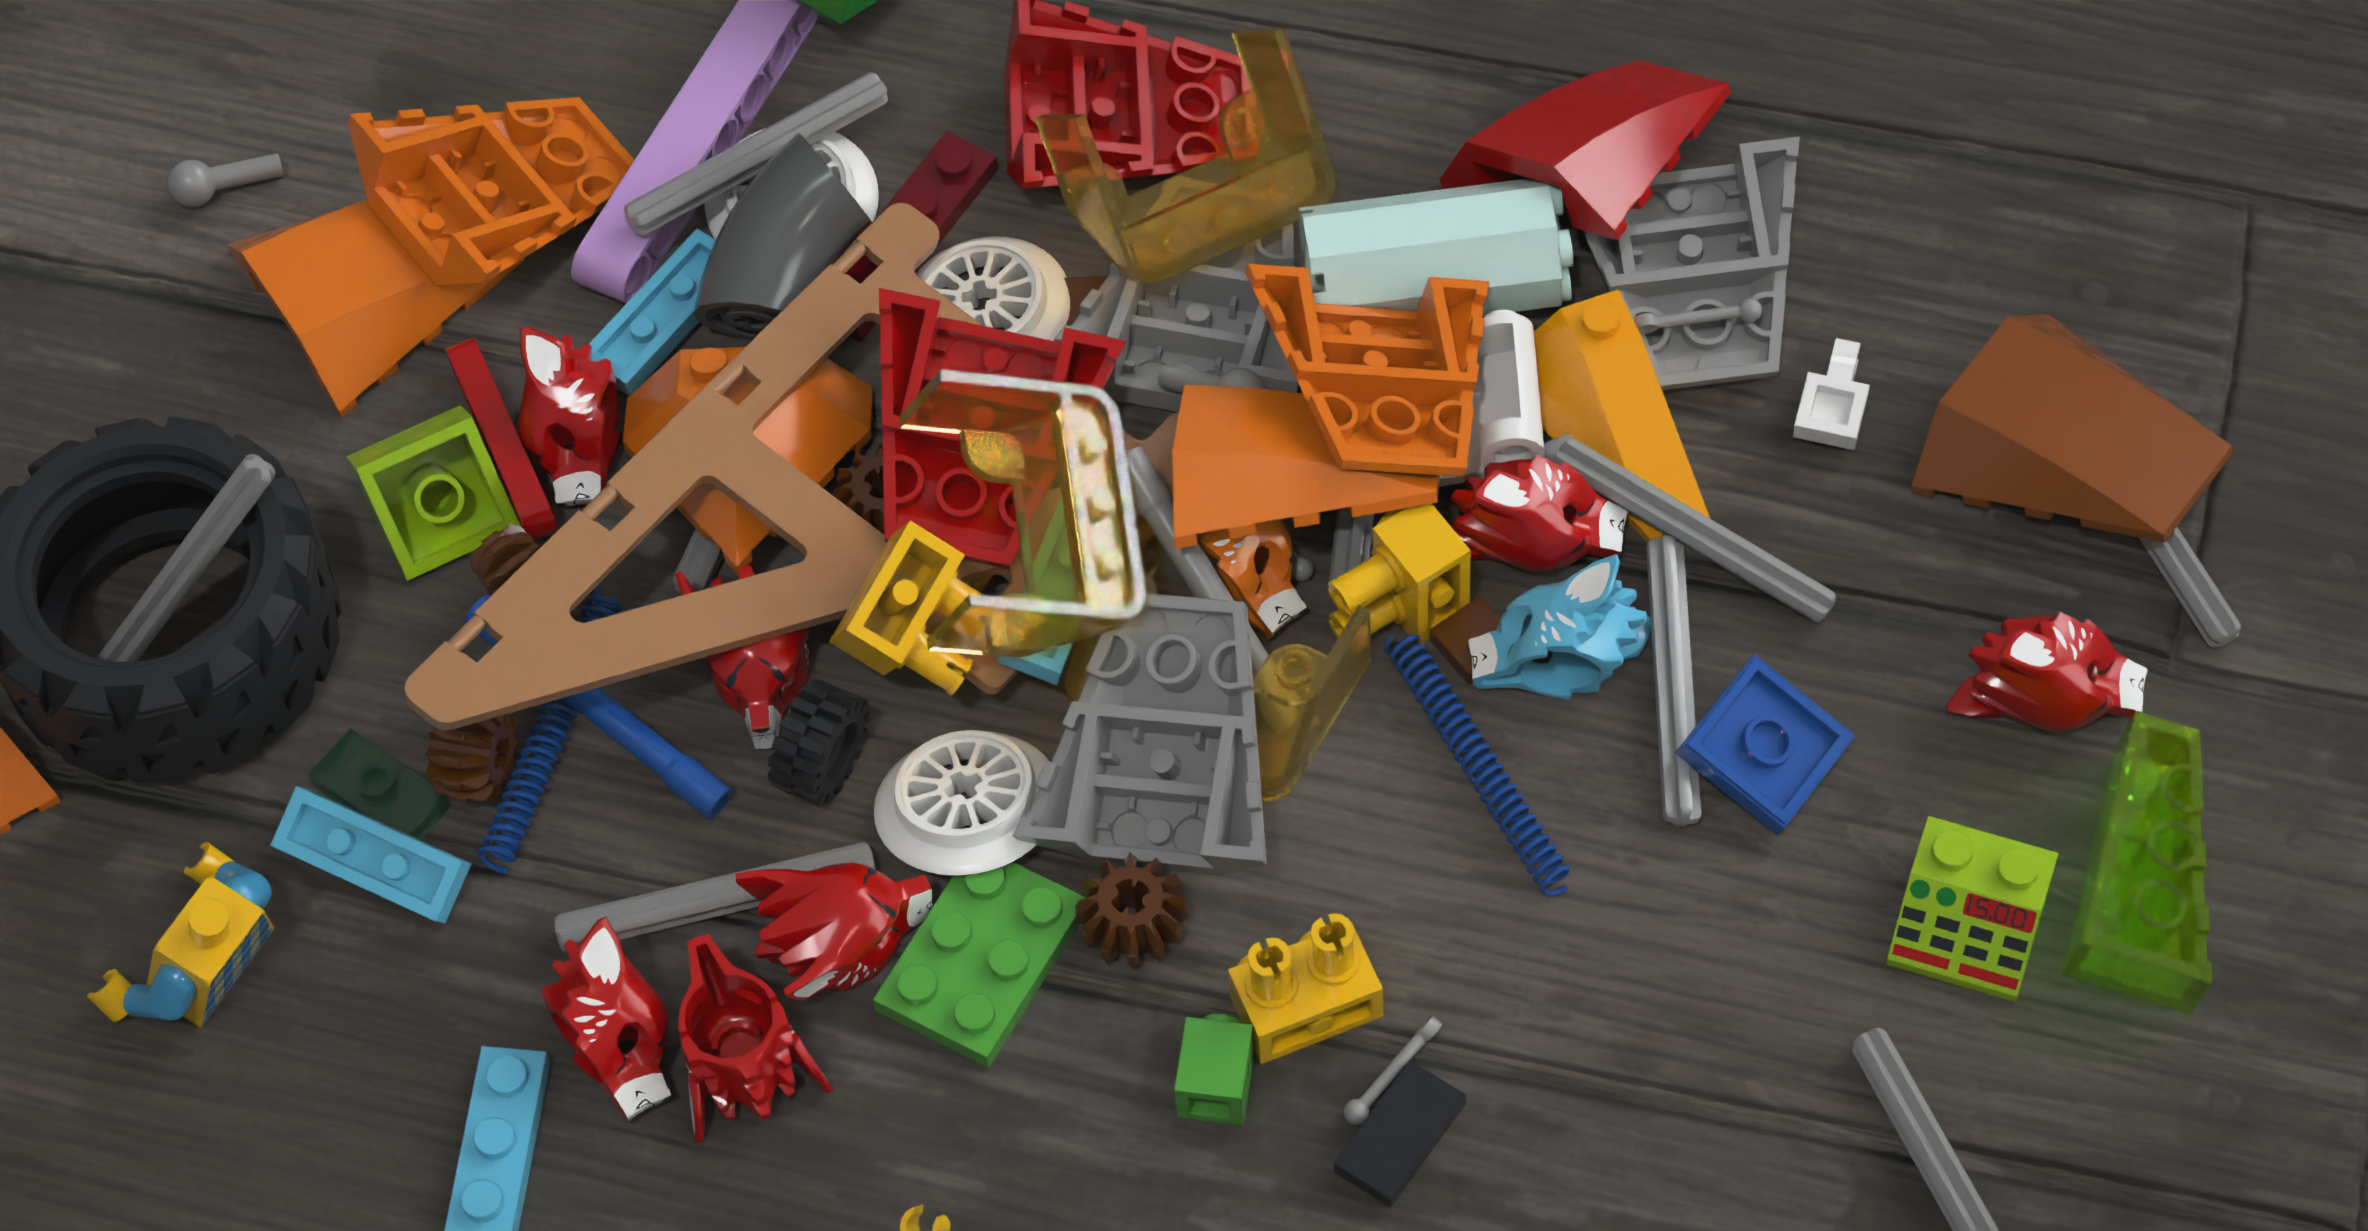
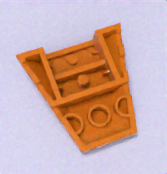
M580 97L506 102L504 111L485 113L477 104L456 106L453 115L426 117L423 109L398 110L396 119L374 121L370 112L350 114L348 119V127L369 207L436 286L485 283L604 208L635 160Z
M367 200L227 244L229 252L256 292L263 289L304 350L314 378L341 418H344L358 405L356 398L375 381L382 385L398 371L397 362L420 342L428 345L444 331L442 323L460 307L467 311L525 260L523 258L485 283L436 286L372 211Z
M1247 263L1245 274L1339 469L1464 477L1468 464L1474 406L1472 405L1473 392L1477 384L1479 364H1477L1478 349L1484 328L1485 318H1482L1483 307L1487 298L1489 281L1429 277L1416 310L1320 304L1314 302L1309 268Z
M1184 385L1172 447L1175 549L1198 545L1196 534L1227 529L1229 540L1256 535V523L1292 517L1295 528L1320 524L1321 512L1346 507L1352 518L1438 503L1440 475L1339 469L1303 393L1239 386Z

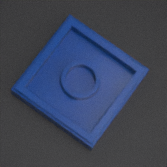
M1753 654L1675 753L1773 833L1778 835L1791 821L1856 735L1758 656Z

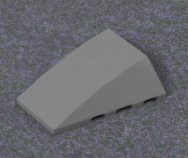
M1800 136L1739 144L1735 164L1658 173L1651 182L1653 195L1642 209L1631 208L1627 213L1625 221L1628 228L1618 240L1583 231L1609 291L1619 289L1632 318L1644 313H1654L1656 316L1736 306L1746 298H1754L1762 306V314L1754 322H1745L1741 318L1658 328V330L1652 333L1640 334L1662 390L1778 376Z
M1174 180L1136 230V240L1128 251L1121 250L1110 264V275L1098 290L1091 289L1080 304V314L1071 326L1064 325L1054 338V341L1061 342L1064 327L1126 340V345L1102 389L1115 401L1179 412L1182 393L1162 389L1158 383L1159 372L1166 364L1220 376L1233 368H1247L1261 378L1265 389L1296 392L1298 382L1245 274L1247 263L1294 267L1293 200Z
M1120 591L1086 668V671L1089 673L1087 681L1078 701H1072L1062 723L1066 729L1051 762L1045 761L1035 784L1039 788L1028 815L1021 816L1013 837L1017 840L1034 843L1038 846L1102 863L1104 859L1111 864L1124 865L1125 858L1131 852L1137 859L1138 867H1145L1157 857L1158 861L1162 863L1163 869L1215 875H1225L1267 865L1247 604L1244 601Z

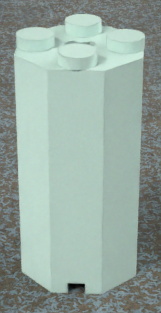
M1527 178L1298 208L1301 252H1304L1305 268H1309L1315 303L1416 310L1429 277L1489 281L1482 316L1495 310L1517 312L1561 306L1562 301H1570L1572 298L1568 267L1573 266V250L1569 230H1560L1558 216L1563 215V200L1559 186Z

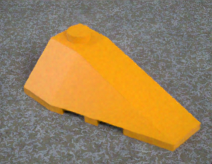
M1619 289L1560 308L1534 331L1542 429L1552 439L1569 433L1571 438L1580 441L1710 518L1645 344ZM1630 512L1627 513L1626 521L1647 543L1650 539L1660 538L1662 535H1665L1662 531Z

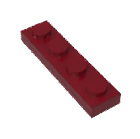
M946 131L879 216L889 206L896 203H905L913 206L937 225L939 230L938 246L998 171L996 156ZM864 255L846 274L861 284L878 266ZM925 261L915 270V273L922 267ZM863 322L849 336L862 342L876 322Z

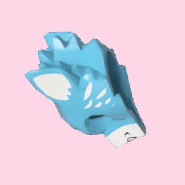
M1615 554L1595 561L1565 581L1539 585L1523 592L1507 606L1495 631L1469 639L1474 686L1478 689L1520 688L1569 700L1573 693L1599 692L1601 683L1612 675V671L1622 665L1624 659L1637 657L1640 654L1651 632L1650 617H1647L1646 611L1637 610L1635 607L1630 606L1637 598L1636 590L1622 588V582L1616 580L1620 565L1618 555ZM1548 651L1553 653L1550 661L1545 664L1532 661L1533 659L1547 657Z

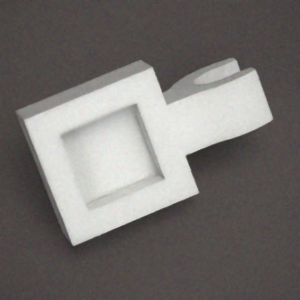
M1836 338L1827 376L1808 372L1794 424L1793 437L1855 450L1870 387L1868 384L1854 382L1861 343Z

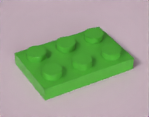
M1015 862L978 874L953 875L874 997L875 1011L990 1068L1080 925V922L1076 919L1075 905L1078 904L1077 901L1086 897Z

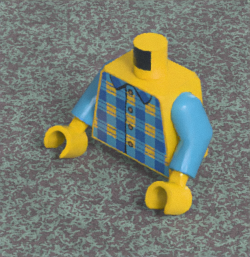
M209 842L202 843L200 848L205 852L201 860L193 868L188 866L184 868V873L201 886L156 944L152 953L147 985H132L117 969H112L103 975L107 984L95 993L90 992L87 998L113 1022L121 1020L128 1014L165 1021L177 1020L183 1016L201 1028L274 930L273 924L263 910L272 895L271 886L261 874L236 863Z

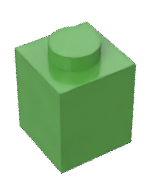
M1209 1014L1203 1019L1186 1017L1174 1088L1177 1118L1244 1126L1255 1055L1253 1024H1244L1237 1018L1225 1014Z

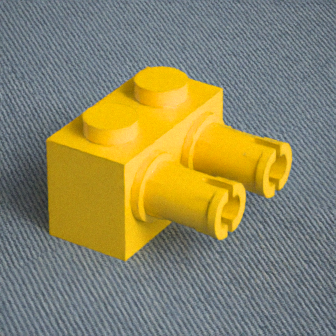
M1433 504L1387 512L1380 519L1377 526L1372 528V557L1328 582L1329 595L1338 609L1329 614V623L1335 636L1347 649L1352 648L1355 644L1391 622L1400 624L1408 635H1419L1420 640L1418 644H1423L1429 640L1431 628L1470 603L1471 550Z
M910 520L891 535L829 642L883 676L895 668L900 669L905 665L952 696L963 682L964 677H962V674L968 673L973 660L969 657L965 658L925 633L926 621L936 610L976 635V638L984 641L996 625L993 620L1000 618L1004 605L994 602L957 579V568L965 554Z
M1329 914L1328 925H1325L1322 917L1312 924L1311 931L1304 934L1297 943L1290 946L1279 938L1265 939L1266 948L1263 950L1260 943L1257 942L1253 944L1249 949L1248 955L1241 959L1237 966L1228 969L1230 998L1241 1022L1253 1024L1255 1053L1260 1064L1384 1017L1382 985L1352 922L1342 914Z

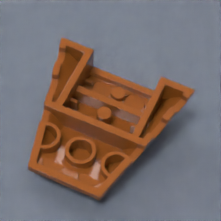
M2049 314L2008 316L1938 402L1911 488L1913 494L1934 498L1937 491L1961 495L1964 504L1990 508L1992 502L2023 507L2026 516L2050 520L2054 514L2080 518L2082 527L2165 542L2231 457L2233 451L2231 444Z

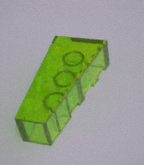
M2135 711L2116 743L2061 974L2189 1014L2193 1012L2213 984L2212 962L2207 960L2206 935L2210 930L2209 904H2205L2203 871L2207 867L2206 842H2202L2200 814L2204 809L2200 730Z

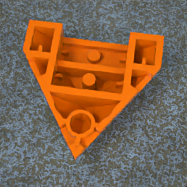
M745 347L683 349L668 360L627 397L623 444L627 453L633 458ZM826 358L753 433L764 444L824 488L835 476L834 466L850 450L859 452L872 438L873 387ZM742 375L722 395L739 405L756 386L748 381L746 376ZM700 484L677 506L678 510L705 540L711 538L723 551L725 562L737 575H739L741 566L749 565L753 561L751 551L768 534L773 537L778 535L712 484Z

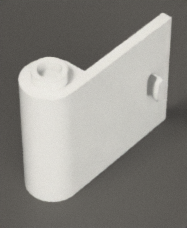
M1495 310L1483 317L1485 318L1483 336L1479 344L1477 364H1479L1478 379L1472 400L1474 413L1467 469L1464 477L1440 475L1439 487L1464 483L1469 475L1485 479L1484 468L1490 462L1500 463L1511 460L1532 459L1537 454L1542 457L1545 455L1533 324L1528 318L1514 311Z

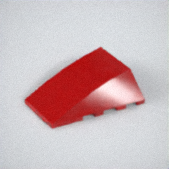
M1014 0L1004 70L1007 174L1021 189L1255 165L1258 154L1252 60L1175 36L1173 43L1147 35V26L1125 19L1122 26L1088 16L1090 8L1069 1L1065 2L1064 7H1059L1041 0Z
M1641 60L1595 72L1537 97L1507 113L1467 140L1440 177L1442 189L1510 181L1516 175L1559 186L1573 228L1618 240L1628 228L1625 221L1627 213L1631 208L1642 209L1653 195L1651 182L1659 172H1671L1681 159L1678 147L1684 140H1695L1731 94L1730 87L1727 82Z
M879 288L885 542H888L895 531L911 520L965 554L963 559L1010 569L1126 345V340L1064 327L1061 342L944 318L941 317V301Z

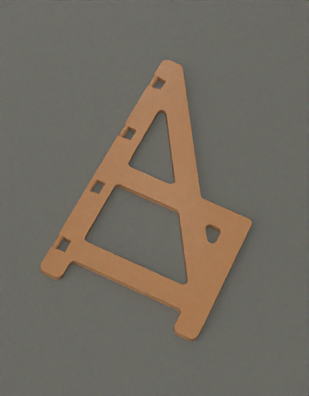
M896 203L889 206L856 238V242L833 265L830 264L631 458L581 511L578 510L474 612V616L448 642L445 641L408 677L404 687V699L410 709L437 729L448 731L843 618L887 544L885 542V534L881 533L754 435L753 431L860 324L866 321H873L880 325L879 288L941 301V317L982 325L915 274V270L937 247L939 240L937 225L909 204ZM866 255L878 267L860 284L846 273ZM744 375L756 388L737 405L722 394ZM1093 408L1064 463L1081 477L1082 482L1049 492L1011 568L1008 569L962 559L957 568L958 574L956 578L964 583L995 574L1002 575L1008 580L1010 585L994 601L1004 605V610L1000 618L993 620L996 625L984 641L976 638V635L936 610L925 623V633L965 658L969 657L973 660L968 673H963L962 676L980 690L991 695L998 694L1019 672L997 663V659L1063 496L1123 518L1097 587L1151 530L1146 519L1137 513L1108 466L1125 453L1141 446L1170 491L1173 502L1172 447L1179 412L1170 415L1150 437L1144 440H1137ZM704 483L717 487L798 549L805 558L800 563L585 623L575 621L570 615L571 611L697 486ZM617 499L630 512L609 531L594 520ZM485 628L489 635L496 639L498 643L476 663L461 651Z

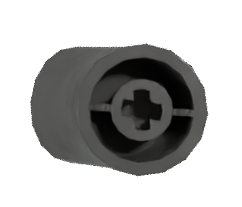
M800 133L796 134L749 183L730 211L713 244L701 277L694 308L696 320L708 328L723 334L753 340L830 264L833 265L856 238L872 224V221Z

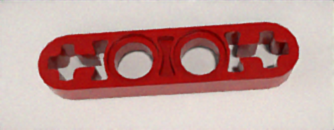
M473 337L445 348L457 383L521 527L526 533L530 534L534 541L557 532L558 527L547 498L475 338Z

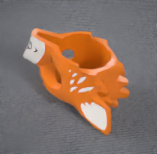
M1282 519L1256 523V535L1230 540L1227 529L1196 534L1197 542L1234 601H1244L1247 604L1249 623L1267 639L1271 638L1283 625L1305 611L1307 608L1305 602L1301 600L1296 589L1290 583L1293 565L1291 535Z

